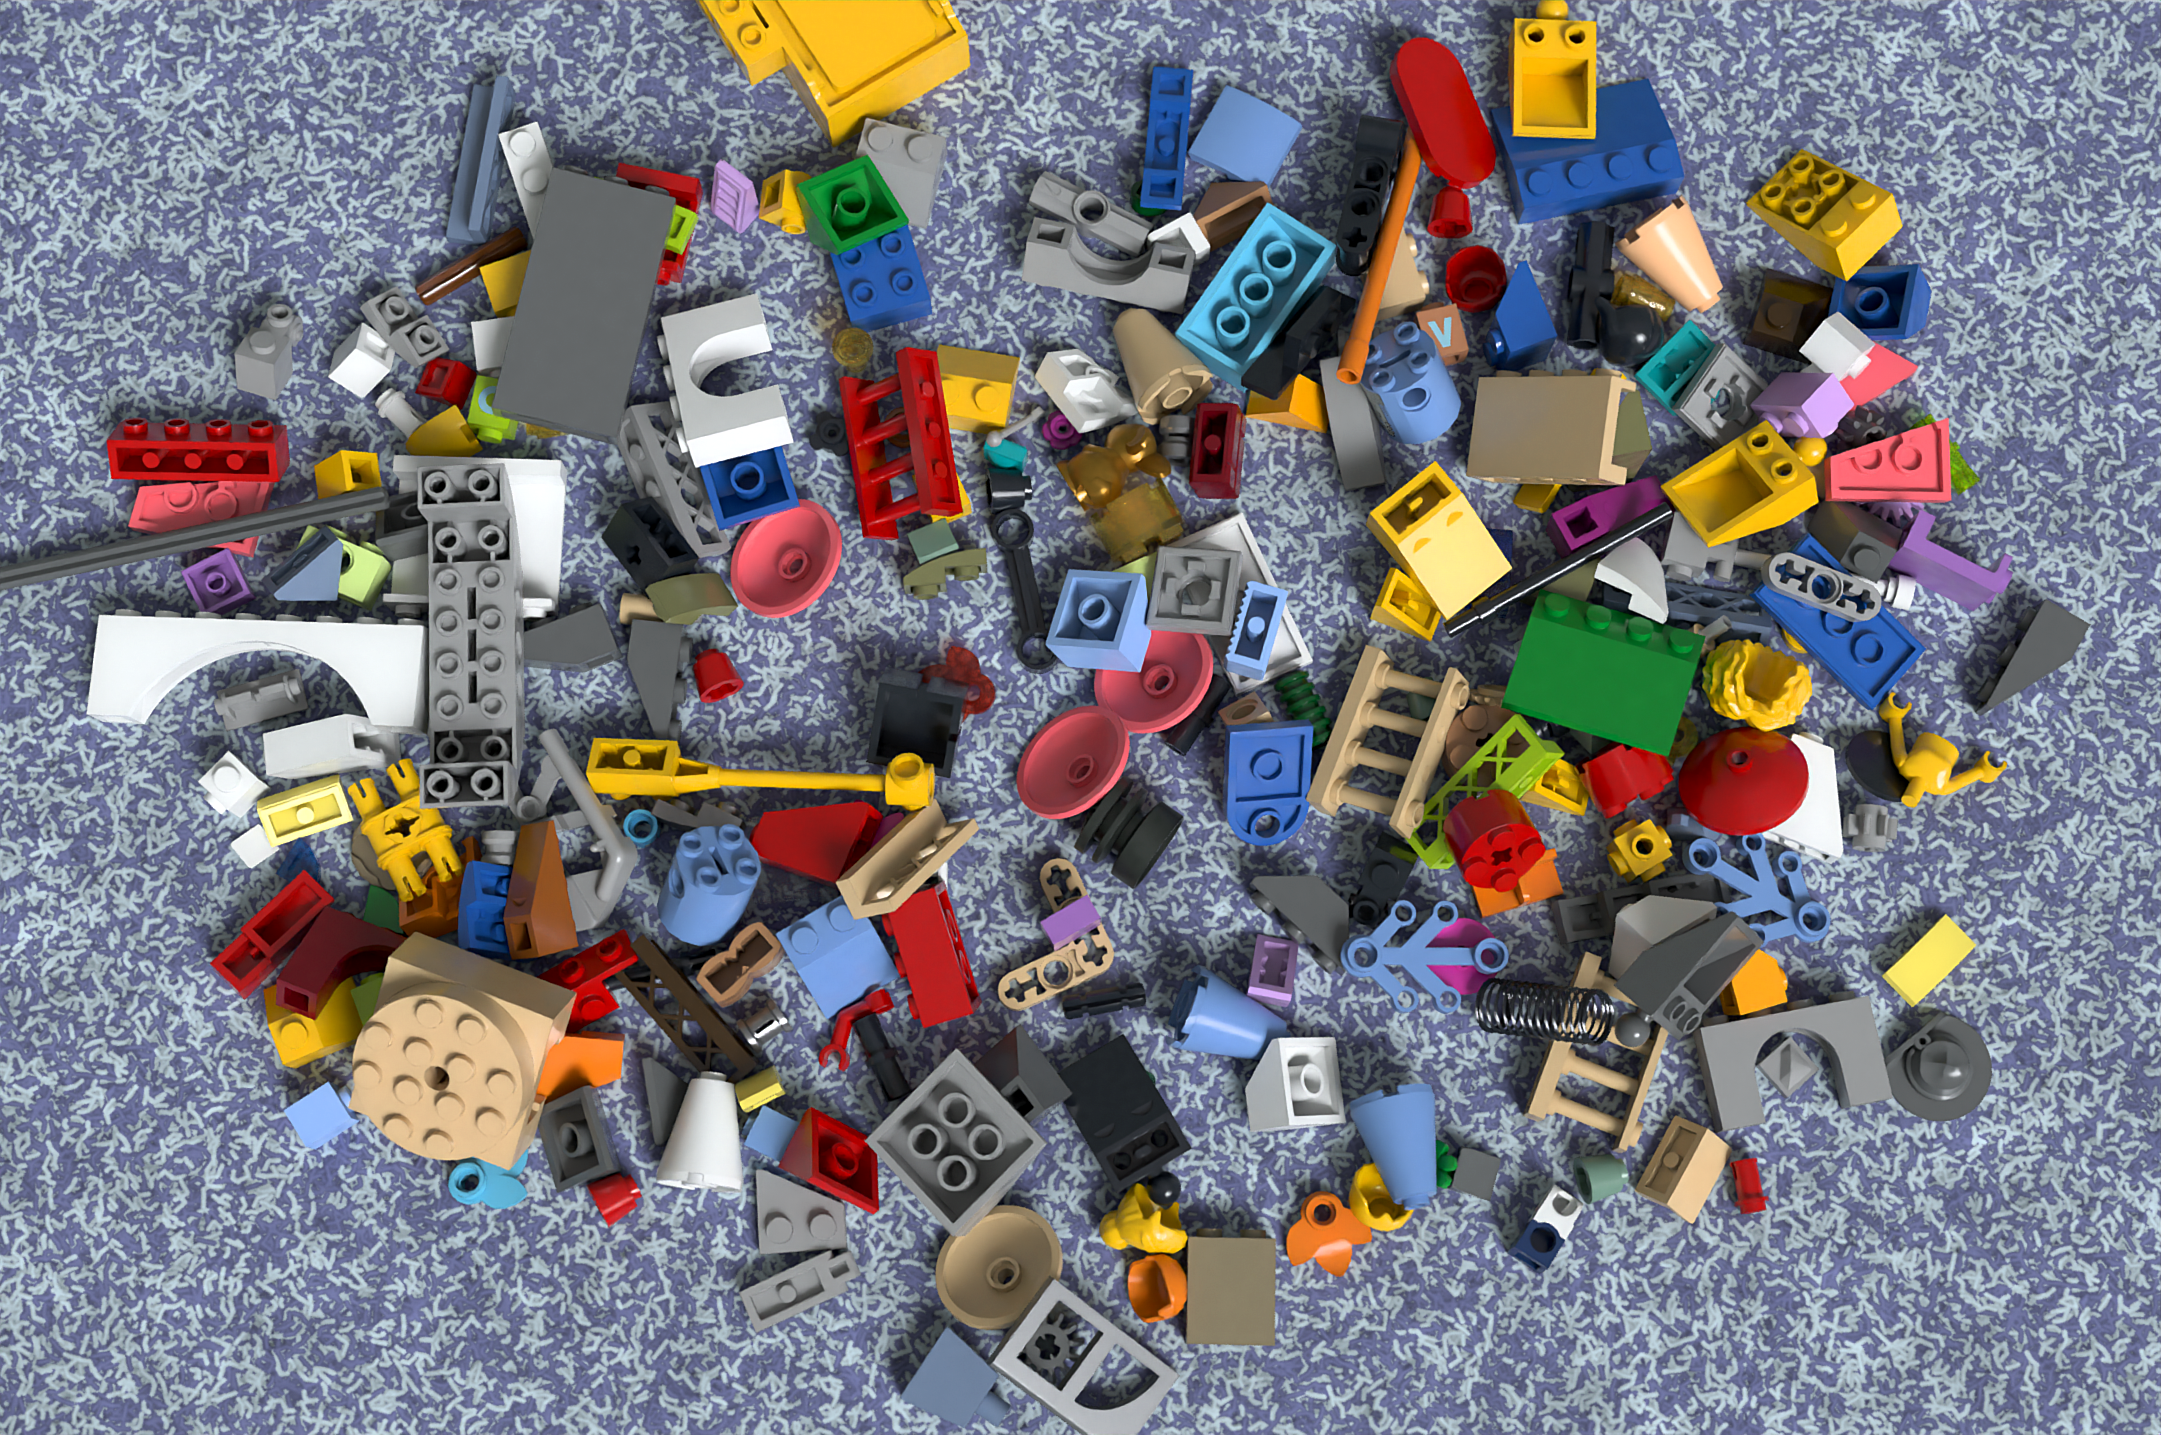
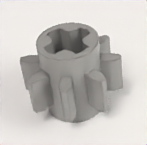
M1859 804L1855 806V814H1848V817H1844L1842 837L1853 838L1852 848L1855 850L1883 852L1885 851L1886 842L1891 843L1892 840H1897L1898 819L1888 818V808L1885 806Z

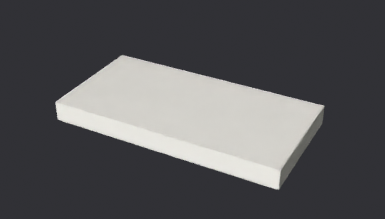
M1242 512L1166 545L1241 551L1243 561L1234 623H1236L1246 583L1252 580L1278 588ZM1195 581L1188 584L1185 588L1192 605L1199 604L1201 607L1210 600L1208 596L1210 595L1211 587L1206 582ZM1286 603L1263 681L1226 671L1223 664L1231 636L1207 634L1236 697L1307 666L1313 661Z

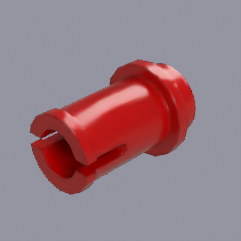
M1757 1158L1729 1163L1732 1168L1738 1201L1734 1202L1735 1207L1740 1208L1741 1215L1767 1210L1765 1202L1769 1201V1197L1763 1195Z

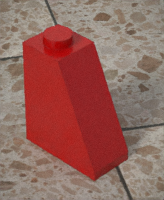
M862 801L764 812L760 823H757L752 829L749 842L757 851L759 860L762 863L839 890L836 881L870 850L884 816L873 806Z

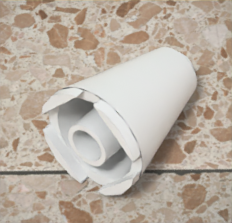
M701 1072L700 1079H691L656 1172V1181L659 1184L691 1190L695 1188L712 1189V1192L720 1193L742 1192L744 1181L734 1084L726 1082V1074Z

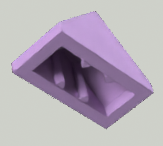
M1257 934L1246 995L1256 1002L1287 1007L1292 997L1299 945L1294 941Z

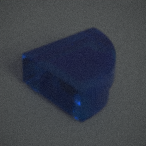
M298 838L275 874L291 882L305 870L320 884L321 868L317 855L315 857L313 853L314 850L305 841Z

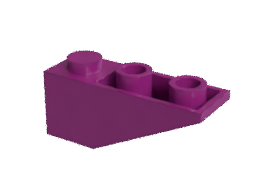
M1654 475L1587 496L1552 513L1546 527V532L1558 554L1563 558L1664 502L1668 504L1672 513L1676 509L1661 491V483L1657 476Z

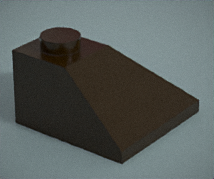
M1766 268L1743 344L1811 365L1812 362L1799 350L1821 323L1828 318L1833 288Z

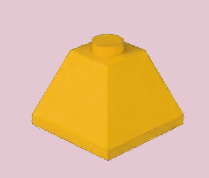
M353 976L343 981L337 987L316 1021L277 1006V984L264 989L267 1023L283 1065L296 1069L356 1044L363 1024L350 990L356 988Z

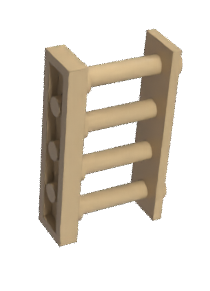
M1366 645L1306 800L1319 812L1335 817L1338 807L1343 803L1391 816L1389 825L1402 837L1410 839L1414 828L1418 827L1423 819L1424 801L1445 749L1449 727L1457 717L1459 710H1462L1467 704L1469 698L1468 686L1470 683L1456 668L1452 667L1448 668L1443 683L1395 671L1393 668L1394 662L1382 649ZM1390 686L1436 699L1428 722L1379 709L1378 705L1384 689ZM1376 725L1420 737L1421 741L1413 761L1365 748L1363 743L1369 728ZM1362 764L1406 777L1398 800L1350 787L1348 782L1354 767Z
M1587 951L1579 957L1569 986L1579 987L1580 989H1602L1613 998L1637 1006L1614 986L1617 980L1604 976L1605 971L1598 969L1602 957ZM1573 993L1570 994L1571 1001H1572L1573 996H1574ZM1581 993L1578 995V997H1579V1002H1580V1000H1581V998H1582V994H1581ZM1566 1001L1564 1009V1024L1568 1014V1001ZM1576 1001L1572 1012V1024H1574L1576 1017ZM1589 1010L1588 1019L1585 1025L1586 1031L1589 1030L1592 1021V1016H1590ZM1596 1018L1593 1030L1590 1033L1591 1035H1595L1600 1024V1019ZM1605 1021L1603 1023L1602 1030L1600 1031L1597 1037L1601 1036L1604 1030ZM1561 1023L1557 1028L1559 1032L1562 1030ZM1657 1023L1651 1039L1648 1038L1644 1044L1638 1047H1627L1617 1040L1614 1031L1615 1025H1612L1611 1032L1606 1039L1607 1041L1645 1055L1637 1079L1575 1056L1576 1051L1570 1049L1572 1042L1566 1043L1564 1041L1550 1040L1523 1116L1540 1122L1545 1119L1546 1114L1553 1116L1556 1112L1617 1136L1612 1148L1614 1152L1623 1153L1627 1151L1628 1146L1635 1147L1643 1128V1123L1637 1120L1668 1031ZM1568 1024V1027L1566 1028V1032H1567V1033H1569V1031H1570V1026H1569V1024ZM1578 1025L1576 1026V1028H1575V1030H1574L1575 1033H1578V1031H1579ZM1571 1072L1631 1095L1623 1120L1562 1097L1561 1091L1555 1089L1560 1074L1568 1075Z

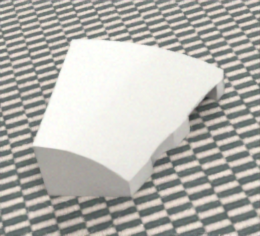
M1079 349L1047 352L1034 376L1078 433L1101 429L1138 413L1134 398L1129 397L1115 386L1119 377L1110 370L1098 366L1091 357Z

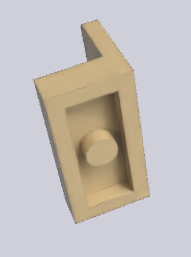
M1675 1115L1634 1191L1648 1200L1669 1208L1684 1221L1692 1224L1695 1222L1732 1153V1148L1708 1128Z

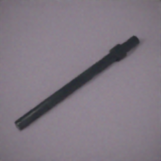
M1664 502L1490 598L1485 595L1470 603V609L1443 623L1447 634L1452 638L1478 623L1483 626L1498 618L1497 613L1672 518L1673 513L1670 507Z

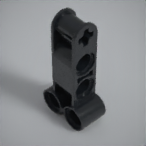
M1361 115L1356 137L1355 149L1357 152L1336 233V243L1338 245L1336 265L1345 275L1360 276L1369 270L1383 222L1391 185L1395 181L1401 160L1402 146L1400 144L1403 121Z

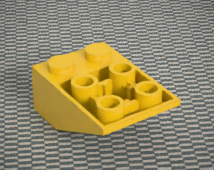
M1803 149L1746 202L1751 210L1812 263L1846 282L1903 227L1892 193Z
M1436 461L1371 511L1365 524L1446 621L1512 569L1464 494Z

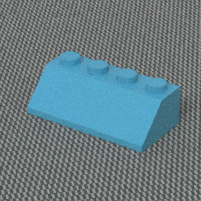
M1267 202L1176 331L1175 336L1213 374L1244 393L1247 388L1241 386V377L1316 291L1335 264L1337 245Z

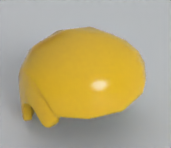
M1366 1163L1355 1172L1348 1201L1353 1215L1364 1225L1379 1231L1388 1232L1401 1228L1411 1218L1414 1209L1404 1210L1403 1204H1394L1374 1163Z

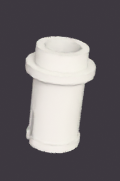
M390 388L375 403V406L379 409L378 415L382 418L387 417L409 439L410 435L426 423L427 420L404 400L405 394L402 391L396 392L393 388Z

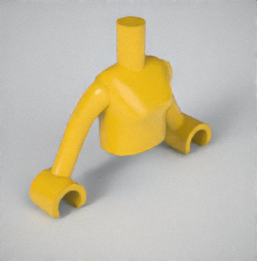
M1891 692L1879 707V715L1885 722L1889 723L1893 761L1899 769V773L1910 782L1901 798L1903 804L1908 807H1916L1924 791L1933 795H1949L1977 780L1991 783L2007 767L2006 761H2003L1997 768L1990 765L1988 755L1991 752L1986 751L1975 763L1974 768L1950 778L1951 770L1959 757L1957 748L1946 739L1936 734L1925 732L1917 737L1911 751L1907 754L1902 719L1911 709L1912 703L1908 702L1903 709L1896 707L1892 700L1896 693Z

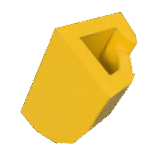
M456 404L421 425L410 435L405 444L406 450L411 456L471 457L483 450Z

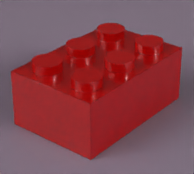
M945 881L920 887L894 912L884 913L881 916L887 935L889 937L895 935L899 952L894 953L898 973L901 978L908 977L912 994L907 995L911 1015L914 1020L920 1019L923 1028H927L973 1014L982 1004Z

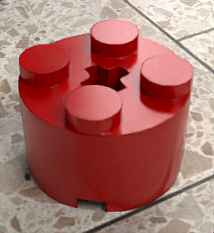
M1616 741L1599 749L1600 752L1596 754V758L1590 760L1587 756L1573 766L1597 811L1602 812L1605 819L1625 810L1628 807L1627 804L1638 798V795L1644 801L1665 789L1664 785L1675 779L1672 775L1674 770L1666 756Z
M1493 789L1487 790L1489 794L1487 797L1476 800L1472 795L1458 803L1447 815L1442 830L1445 833V845L1465 881L1474 887L1484 889L1495 888L1497 892L1502 893L1512 890L1518 884L1519 878L1525 875L1537 860L1543 857L1546 848L1539 832L1518 797L1506 790Z

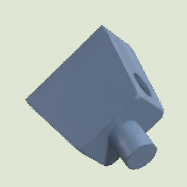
M947 1326L900 1396L903 1401L963 1428L967 1427L975 1413L997 1428L1012 1406L990 1391L1000 1375L987 1365V1362L954 1330Z

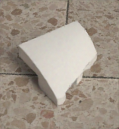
M1635 537L1615 548L1598 563L1594 578L1631 593L1632 597L1628 609L1663 624L1666 622L1669 613L1664 571L1653 550L1645 542Z

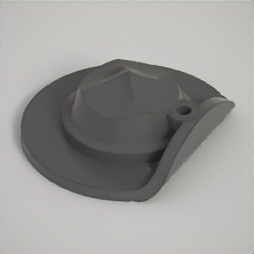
M1944 1012L1938 1013L1884 1059L1893 1097L1911 1114L1930 1121H1950L1970 1113L1984 1099L1992 1077L1991 1058L1983 1039L1967 1023Z

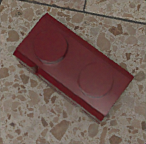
M1197 404L1189 484L1192 489H1195L1194 492L1199 498H1239L1245 444L1242 438L1246 434L1247 419L1241 413L1242 411L1238 404Z

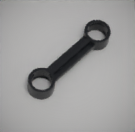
M1007 509L999 513L994 519L992 535L997 548L1005 553L1022 633L1017 645V656L1020 665L1026 671L1032 674H1044L1052 670L1058 662L1059 658L1054 653L1051 659L1042 665L1030 664L1022 655L1023 646L1027 641L1033 638L1047 640L1049 631L1046 630L1029 549L1034 539V526L1029 515L1022 510ZM1010 519L1023 521L1029 528L1026 540L1017 545H1009L1003 542L998 535V531L1005 521Z

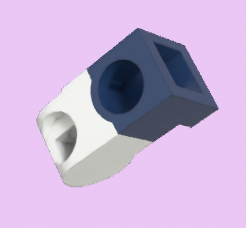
M1553 1184L1506 1253L1538 1274H1541L1550 1267L1574 1227L1573 1224L1581 1212L1584 1203Z

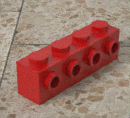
M135 417L120 422L106 440L111 479L279 482L290 465L287 425H273V422L268 420H256L248 424H231V421L226 419H215L206 422V424L189 423V420L183 418L169 419L164 423H151L145 418Z

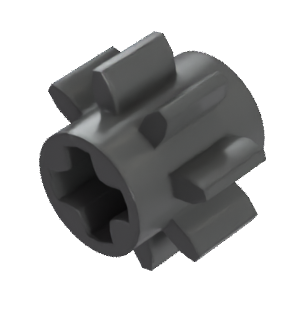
M1857 405L1855 411H1848L1838 422L1837 429L1833 432L1834 435L1841 439L1836 449L1846 452L1886 439L1887 432L1879 426L1885 418L1873 410L1868 411L1862 406Z

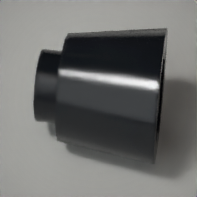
M986 468L985 487L988 509L991 515L1007 509L1024 507L1026 500H1032V484L1029 475L1023 476L1021 470Z

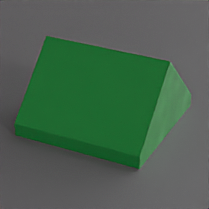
M868 154L796 185V192L810 242L835 255L844 253L909 223L908 217Z

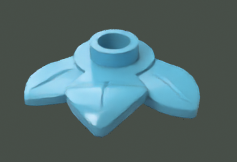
M528 1148L510 1171L476 1157L459 1160V1165L453 1169L448 1181L451 1195L462 1204L473 1205L482 1201L493 1209H505L520 1203L528 1195V1192L516 1178L520 1176L526 1166ZM473 1176L477 1177V1187L470 1191L466 1190V1180Z

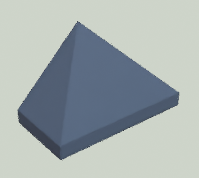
M325 525L261 581L279 601H337L343 543Z

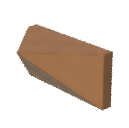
M1264 181L1217 182L1210 184L1193 215L1210 245V252L1245 235L1267 202L1273 205L1267 184Z

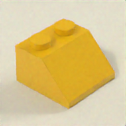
M939 344L937 356L949 428L988 434L990 431L999 432L1008 427L1020 357Z

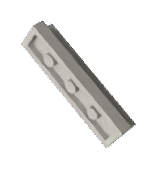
M670 401L630 406L625 411L617 445L639 498L643 499L652 496L699 558L721 555L728 552L731 546L724 530L719 531L707 489L697 467L695 468L690 451L685 453L681 451L676 433V428H680L678 421H675ZM660 415L666 429L665 434H662L652 426L649 416ZM666 451L678 458L681 465L680 472L668 464L665 457ZM682 488L694 495L697 503L696 508H693L683 500L681 495ZM697 525L709 532L713 541L712 544L702 545L696 531Z

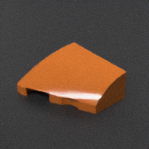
M583 1030L581 1034L565 1033L562 1041L558 1045L554 1044L548 1051L536 1094L546 1097L544 1105L583 1086L590 1085L597 1088L621 1079L625 1034Z

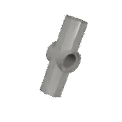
M1047 171L1039 177L1029 199L1030 206L1067 224L1075 225L1077 232L1083 237L1097 238L1135 258L1143 254L1147 244V235L1154 230V224L1110 203L1101 192L1095 190L1085 191ZM1087 209H1095L1102 216L1097 220L1090 221L1083 218L1081 214Z

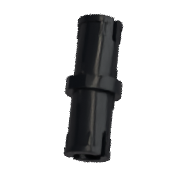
M1213 673L1209 688L1201 702L1186 718L1175 725L1164 744L1175 753L1184 757L1204 727L1209 728L1213 723L1212 715L1230 690L1231 685Z
M877 1014L868 1015L853 1023L852 1027L861 1042L867 1058L864 1062L867 1068L872 1069L874 1075H876L886 1102L890 1103L912 1092L895 1058L899 1055L896 1047H890Z

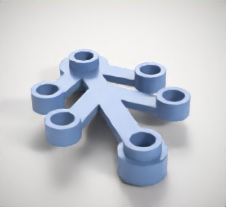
M1762 833L1740 835L1736 840V848L1742 856L1749 859L1755 879L1721 860L1718 845L1708 838H1699L1684 848L1682 860L1687 870L1696 875L1709 873L1749 897L1728 904L1723 902L1714 903L1722 915L1733 911L1740 918L1772 910L1786 918L1767 926L1759 923L1748 925L1764 941L1759 949L1765 947L1770 941L1794 935L1802 942L1813 943L1822 939L1827 934L1831 921L1830 914L1822 904L1810 899L1801 873L1802 861L1795 852L1785 851L1777 855L1772 862L1774 873L1778 877L1786 879L1791 901L1779 893L1765 852L1766 841ZM1747 837L1754 840L1756 844L1755 851L1748 848L1746 844ZM1694 852L1702 856V865H1698L1694 860ZM1783 858L1788 859L1792 863L1791 872L1784 869L1782 864ZM1803 915L1808 916L1811 919V929H1808L1803 922Z
M1400 900L1391 905L1388 910V917L1369 936L1363 934L1352 936L1345 941L1340 951V961L1345 971L1357 978L1370 977L1390 997L1392 1008L1401 1014L1411 1012L1417 1007L1419 1003L1418 994L1411 987H1403L1384 965H1400L1433 997L1432 1003L1434 1008L1440 1013L1448 1014L1459 1008L1461 1004L1460 993L1455 988L1446 986L1426 965L1474 966L1476 970L1483 974H1493L1502 970L1509 959L1507 947L1502 941L1495 938L1484 939L1478 942L1474 948L1426 947L1443 928L1454 924L1458 918L1457 907L1452 902L1446 900L1438 902L1431 908L1430 917L1401 947L1383 946L1399 928L1406 927L1415 920L1416 909L1412 903L1406 900ZM1397 907H1404L1408 911L1409 917L1407 921L1403 922L1397 919L1395 915ZM1439 907H1445L1450 911L1451 916L1448 922L1439 919L1437 915ZM1356 949H1362L1367 953L1368 960L1365 964L1356 962L1354 958ZM1483 950H1489L1493 954L1494 961L1491 965H1487L1482 961L1481 953ZM1401 992L1407 993L1411 998V1004L1408 1008L1402 1007L1398 1003V995ZM1443 992L1449 993L1453 998V1005L1450 1008L1444 1007L1441 1004L1440 996Z

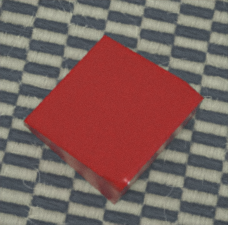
M437 357L427 363L415 393L451 407L456 404L458 409L462 410L477 373L460 361Z

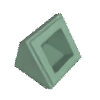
M945 518L907 533L916 561L920 565L957 552V549H959Z

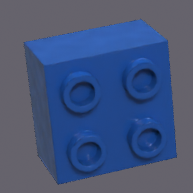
M908 225L839 255L830 252L831 261L854 336L933 314L930 295Z

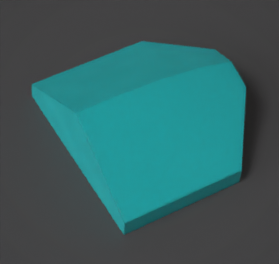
M1688 320L1638 370L1634 377L1672 416H1678L1672 410L1673 406L1716 345L1691 320Z

